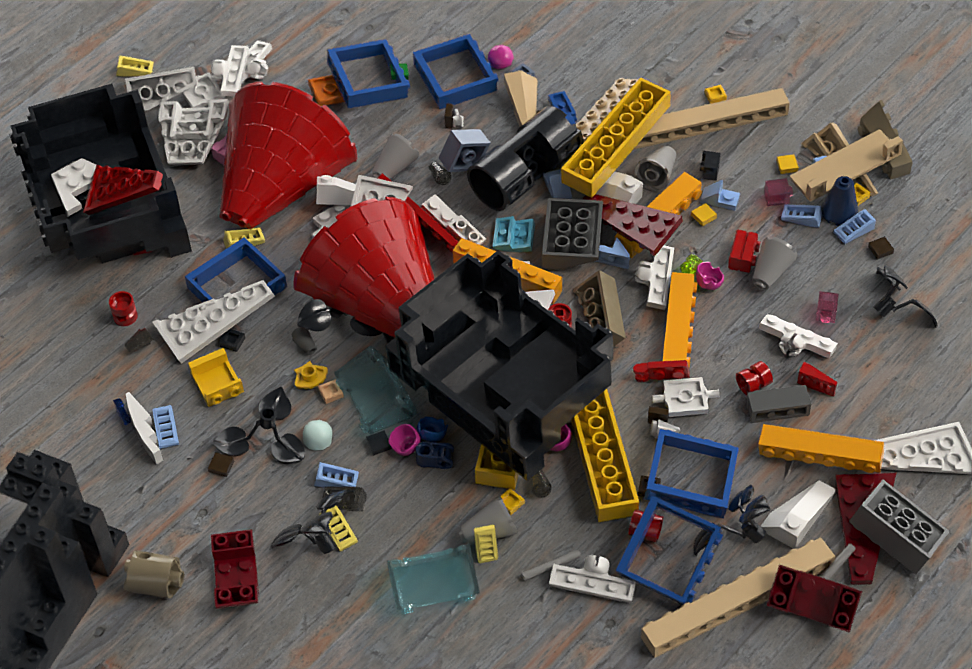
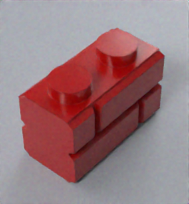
M736 230L729 256V269L749 273L751 266L756 265L757 255H755V252H759L761 241H758L757 233Z

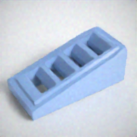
M785 204L781 221L819 228L822 210L821 206Z
M864 209L837 227L833 233L846 244L874 230L876 220Z
M168 405L152 409L159 448L179 445L172 406ZM173 436V438L162 440L164 437Z
M320 462L314 486L355 490L359 471ZM347 477H351L350 482H347Z

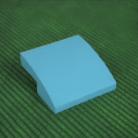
M514 216L497 218L493 249L507 252L532 251L535 230L534 219L516 221Z

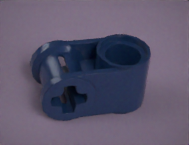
M421 442L416 446V463L423 468L449 469L453 466L452 453L454 452V446L450 443Z

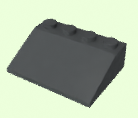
M548 198L542 250V269L562 270L599 259L603 201Z
M885 480L880 482L849 520L857 530L863 532L873 543L878 544L891 557L896 558L906 569L915 574L930 559L949 533L948 529Z

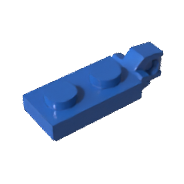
M562 91L548 95V101L551 106L562 110L567 114L565 118L570 124L576 125V112L566 92Z

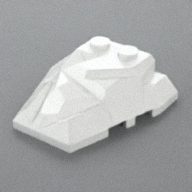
M228 99L211 100L210 107L182 108L178 101L161 102L158 118L162 126L161 132L165 140L164 147L169 165L204 163L227 117Z

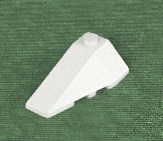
M194 67L125 79L127 92L138 89L144 111L158 106L161 102H165L197 84Z
M614 171L596 194L636 204L642 198L643 182L627 174Z
M329 175L317 177L316 204L351 205L356 184Z
M818 480L772 511L761 527L766 531V534L796 549L837 490Z

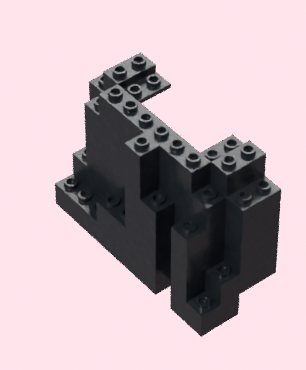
M111 83L28 107L30 113L27 115L28 121L10 125L13 133L9 135L12 144L16 143L13 146L16 157H21L24 167L21 173L24 181L28 180V183H25L28 194L32 193L29 198L32 207H37L33 210L36 219H40L37 223L45 247L49 246L51 253L70 248L71 254L75 253L77 260L95 255L96 258L100 257L103 264L143 250L150 252L164 248L165 252H169L171 258L192 252L177 192L172 178L167 177L148 127L143 102L138 89L116 95ZM82 158L102 167H124L132 170L140 169L141 171L155 170L162 173L163 177L159 191L91 215L83 212L90 190L88 189L75 196L81 203L82 209L67 216L51 174Z
M497 250L481 263L479 259L473 258L467 253L398 307L401 327L394 332L395 338L385 346L389 370L415 391L423 386L428 391L429 402L526 481H529L545 467L544 454L561 441L560 428L612 385L613 334L609 329L599 324L592 328L589 323L583 322L579 318L575 319L574 330L566 321L560 320L551 310L544 308L539 301L529 297L522 290L521 275L516 269H513L512 259L507 254L504 255Z
M34 449L30 456L17 452L6 467L7 474L0 483V494L28 504L0 544V669H50L98 595L90 571L109 577L130 545L126 532L107 525L101 508L84 502L71 463Z

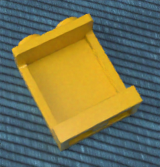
M224 348L188 362L190 374L208 407L217 405L244 392L242 381L240 378L238 379L229 363Z

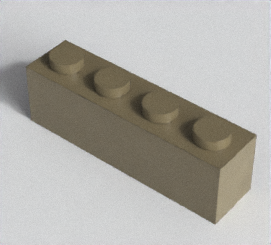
M883 100L878 101L860 118L858 126L860 136L865 137L877 130H881L889 139L899 136L897 129H893L891 126L889 113H885L883 110L885 106ZM904 143L902 144L901 155L881 165L883 172L887 173L890 180L908 175L911 172L913 161Z
M599 270L576 286L573 291L578 296L577 300L583 306V313L589 319L591 327L593 328L599 324L612 332L614 347L626 339L615 278Z

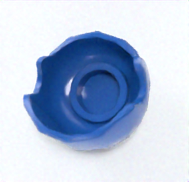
M428 416L420 419L417 424V432L420 438L425 442L431 443L441 441L448 429V425L444 424L443 419L437 420L434 417Z

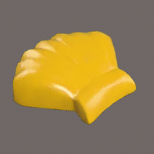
M309 361L303 366L294 369L297 374L295 386L298 389H313L319 386L326 379L328 368L312 365Z

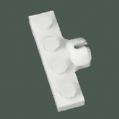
M256 41L249 49L242 83L248 77L261 80L267 75L268 66L263 59L272 50L270 43ZM220 81V82H219L220 88H221V86H222V82H223V81Z
M231 46L227 61H213L211 72L215 76H212V78L223 81L220 90L221 96L234 97L241 88L249 46Z
M664 245L656 256H653L652 263L640 261L635 273L638 277H635V281L646 284L649 287L646 306L665 310L667 306L674 254L673 247Z
M767 314L759 325L760 330L781 338L779 347L784 354L790 351L789 356H796L803 349H807L830 358L838 343L829 338L819 336L810 330L800 328L773 315Z
M596 555L587 556L582 569L553 565L549 586L632 603L636 581L608 575L610 565L609 561L604 557L600 556L598 566H596Z

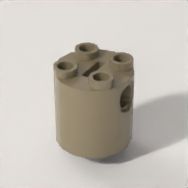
M137 550L133 551L131 560L127 559L124 565V571L127 572V578L124 582L125 591L171 599L184 582V571L180 568L178 557Z

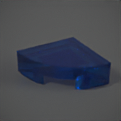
M120 398L113 400L116 412L124 425L131 423L130 416L124 409L123 401Z

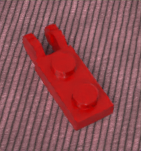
M686 360L638 363L633 366L635 379L638 382H647L650 379L690 378V371Z

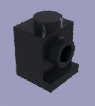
M703 150L700 171H703L702 179L717 181L721 153Z

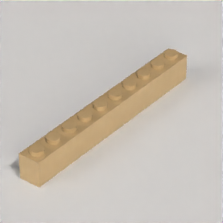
M783 88L663 114L634 149L786 116L789 112L790 102Z
M821 537L815 541L810 540L803 547L792 549L785 556L774 558L769 564L763 567H756L751 573L737 577L732 583L728 585L723 584L716 591L710 594H703L698 600L692 603H685L680 609L668 612L656 621L646 623L642 628L641 639L653 657L656 658L767 601L779 564L818 575L826 571L834 562L835 555Z

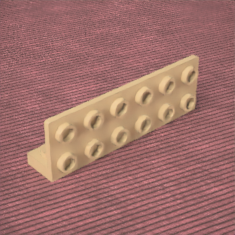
M617 79L585 116L576 123L577 129L582 132L584 142L638 81L637 79Z
M877 130L790 175V179L805 197L812 202L829 193L838 177L847 176L854 180L901 155L903 140L899 136L889 139L881 130Z

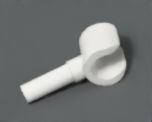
M454 109L453 127H456V125L463 127V116L459 115L458 109Z

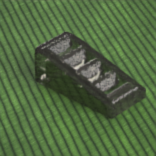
M362 487L324 488L322 499L334 492L347 490L348 493L345 494L336 506L343 510L363 512L367 494Z

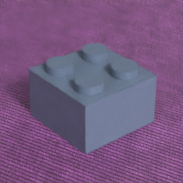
M480 129L451 130L439 159L448 172L467 171L471 165L486 154L490 142Z

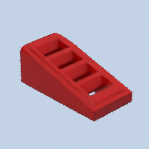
M803 362L799 370L797 383L834 396L837 381L809 363Z

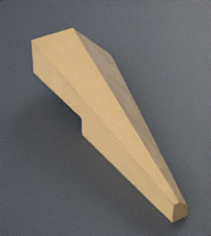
M520 70L504 74V85L513 104L518 124L521 127L536 115L537 78Z
M829 123L817 134L813 133L801 143L818 157L829 156L849 145L837 124ZM866 173L853 180L855 184L858 183L868 190L870 196L878 194Z

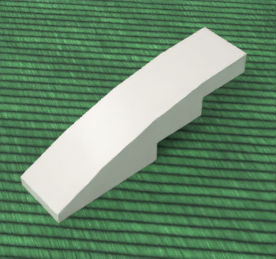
M127 392L128 409L137 436L146 452L157 465L163 461L160 449L157 447L158 440L156 433L152 429L154 426L151 416Z

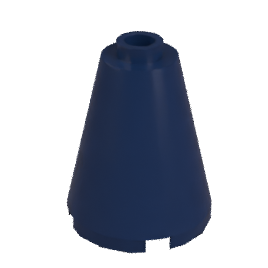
M841 176L836 179L821 208L823 218L827 222H834L837 226L842 225L858 213L854 182L847 176Z

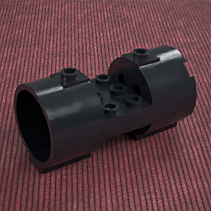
M546 106L519 127L516 135L504 145L495 146L468 168L467 178L473 192L489 208L495 211H503L535 186V181L543 176V173L552 171L579 149L584 143L581 130L577 129L575 124H570L565 118L567 114L554 106Z

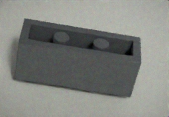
M794 385L787 388L747 393L746 406L751 423L809 416L811 401L806 385Z

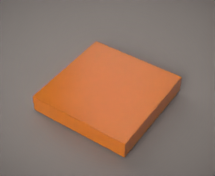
M333 75L308 79V85L319 106L345 102Z

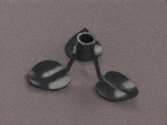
M888 265L884 266V270L877 267L876 274L882 275L889 281L890 289L873 306L874 309L881 316L885 317L891 310L895 312L904 306L914 304L931 316L936 328L938 324L933 313L917 299H911L896 307L894 306L896 301L891 297L892 293L896 288L899 291L901 290L899 284L906 289L908 287L903 279Z
M315 299L309 301L302 308L298 316L297 326L320 332L329 327L331 316L339 318L343 314L345 316L348 314L332 307L326 309V305L322 300ZM355 317L350 320L351 328L360 335L377 336L382 334L376 328L355 320Z
M282 387L271 391L260 401L258 406L260 419L256 421L255 426L247 437L243 429L232 426L224 429L213 440V445L220 452L229 456H240L249 450V443L247 441L251 439L257 428L261 426L264 429H273L277 442L272 444L271 453L277 461L282 463L300 462L305 456L304 446L297 436L290 433L284 434L281 439L278 436L275 420L285 419L290 415L292 409L291 403Z
M750 484L735 495L728 507L730 512H735L738 509L742 512L739 522L742 524L741 529L743 531L740 532L722 524H717V526L740 535L743 539L748 537L756 544L764 538L766 531L752 519L771 511V508L767 503L766 497L760 495L747 505L746 511L744 510V505L751 500L754 494V487ZM704 529L700 531L694 542L693 550L696 557L706 547L712 533Z
M348 491L334 492L324 497L316 506L317 510H321L319 516L306 523L303 527L301 524H295L285 528L276 536L271 548L285 545L294 540L298 534H303L312 541L313 545L317 544L323 554L333 551L337 546L329 528L333 514L326 511L336 506Z

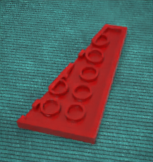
M96 165L83 212L91 215L159 191L162 185L163 174L155 170L141 171L140 169L132 170L124 167L111 168L109 166L102 167Z
M383 173L377 178L391 181ZM407 197L405 202L414 209L419 217L420 224L425 229L428 228L438 241L442 240L446 243V248L453 253L458 241L410 197Z

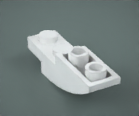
M436 194L422 204L421 208L458 242L461 238L479 245L486 241V238L462 215L457 216Z

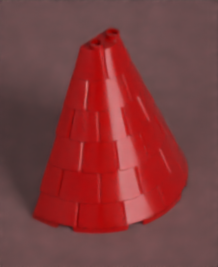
M260 81L240 88L232 98L228 111L224 176L219 217L224 221H229L251 230L269 217L288 207L292 202L306 195L307 191L316 187L317 177L323 175L332 177L341 172V169L356 162L358 159L356 145L351 143L348 138L350 132L340 118L325 104L319 106L312 101L313 96L286 84L272 82L271 85H264Z
M385 197L382 201L372 198L344 210L336 216L337 221L329 228L324 226L315 235L300 258L302 265L300 270L295 271L293 289L313 297L314 300H322L325 305L355 317V320L395 337L394 332L401 327L398 307L433 281L434 274L426 250L420 220L414 209L408 203L398 198Z

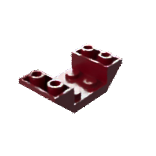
M252 529L212 534L211 547L216 588H214L215 608L258 603V573Z
M779 564L767 606L828 624L830 627L850 633L862 591Z

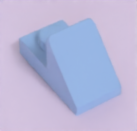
M560 169L543 173V179L552 198L572 199L570 187L561 183Z
M723 180L704 187L700 203L735 211L740 193L722 189Z
M616 238L613 248L605 245L599 246V259L594 262L629 269L630 254L620 240Z

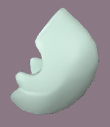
M322 420L308 422L303 430L304 445L308 449L315 451L324 450L330 446L333 435L331 426Z

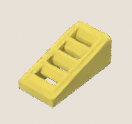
M119 56L116 76L152 74L154 62Z
M261 228L231 230L224 233L226 249L244 237H248L249 239L247 240L253 246L265 243Z
M334 506L327 509L326 512H332L333 514L329 528L338 550L341 552L356 544L358 540L339 508ZM347 535L349 536V538H347V539H345V540H343V541H341V542L339 541V540L342 539L343 537H345V536H347Z
M489 525L475 528L474 541L478 563L497 560L498 550L495 526Z

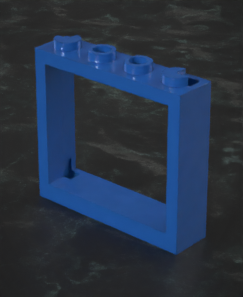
M470 34L413 52L414 66L439 109L446 108V103L455 105L497 91L498 76L496 73H493L491 64L486 62L483 51L479 50L477 41L473 40ZM469 49L485 78L443 92L427 63Z
M386 39L327 50V64L348 109L408 97L410 83L405 79L403 75L404 70L400 68L398 58L394 56L393 48L391 45L389 46ZM384 55L389 68L391 64L396 73L397 83L354 91L341 62Z
M245 237L185 276L187 288L202 303L213 298L201 286L246 256L272 279V281L267 283V286L274 295L282 292L287 287L285 274Z
M660 429L644 499L650 501L651 497L655 496L678 508L724 519L739 448L730 444H721L709 439L696 438L692 435ZM662 445L729 460L722 500L655 484Z
M652 496L618 564L616 572L679 604L691 603L696 594V591H694L696 584H700L704 578L705 572H703L706 564L710 565L714 553H712L715 545L719 546L723 538L721 527ZM658 509L712 533L682 596L628 571Z

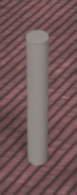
M848 544L820 577L829 580L856 548L852 544Z
M575 550L521 573L524 581L552 570L554 564L564 565L580 558L581 554L579 550Z

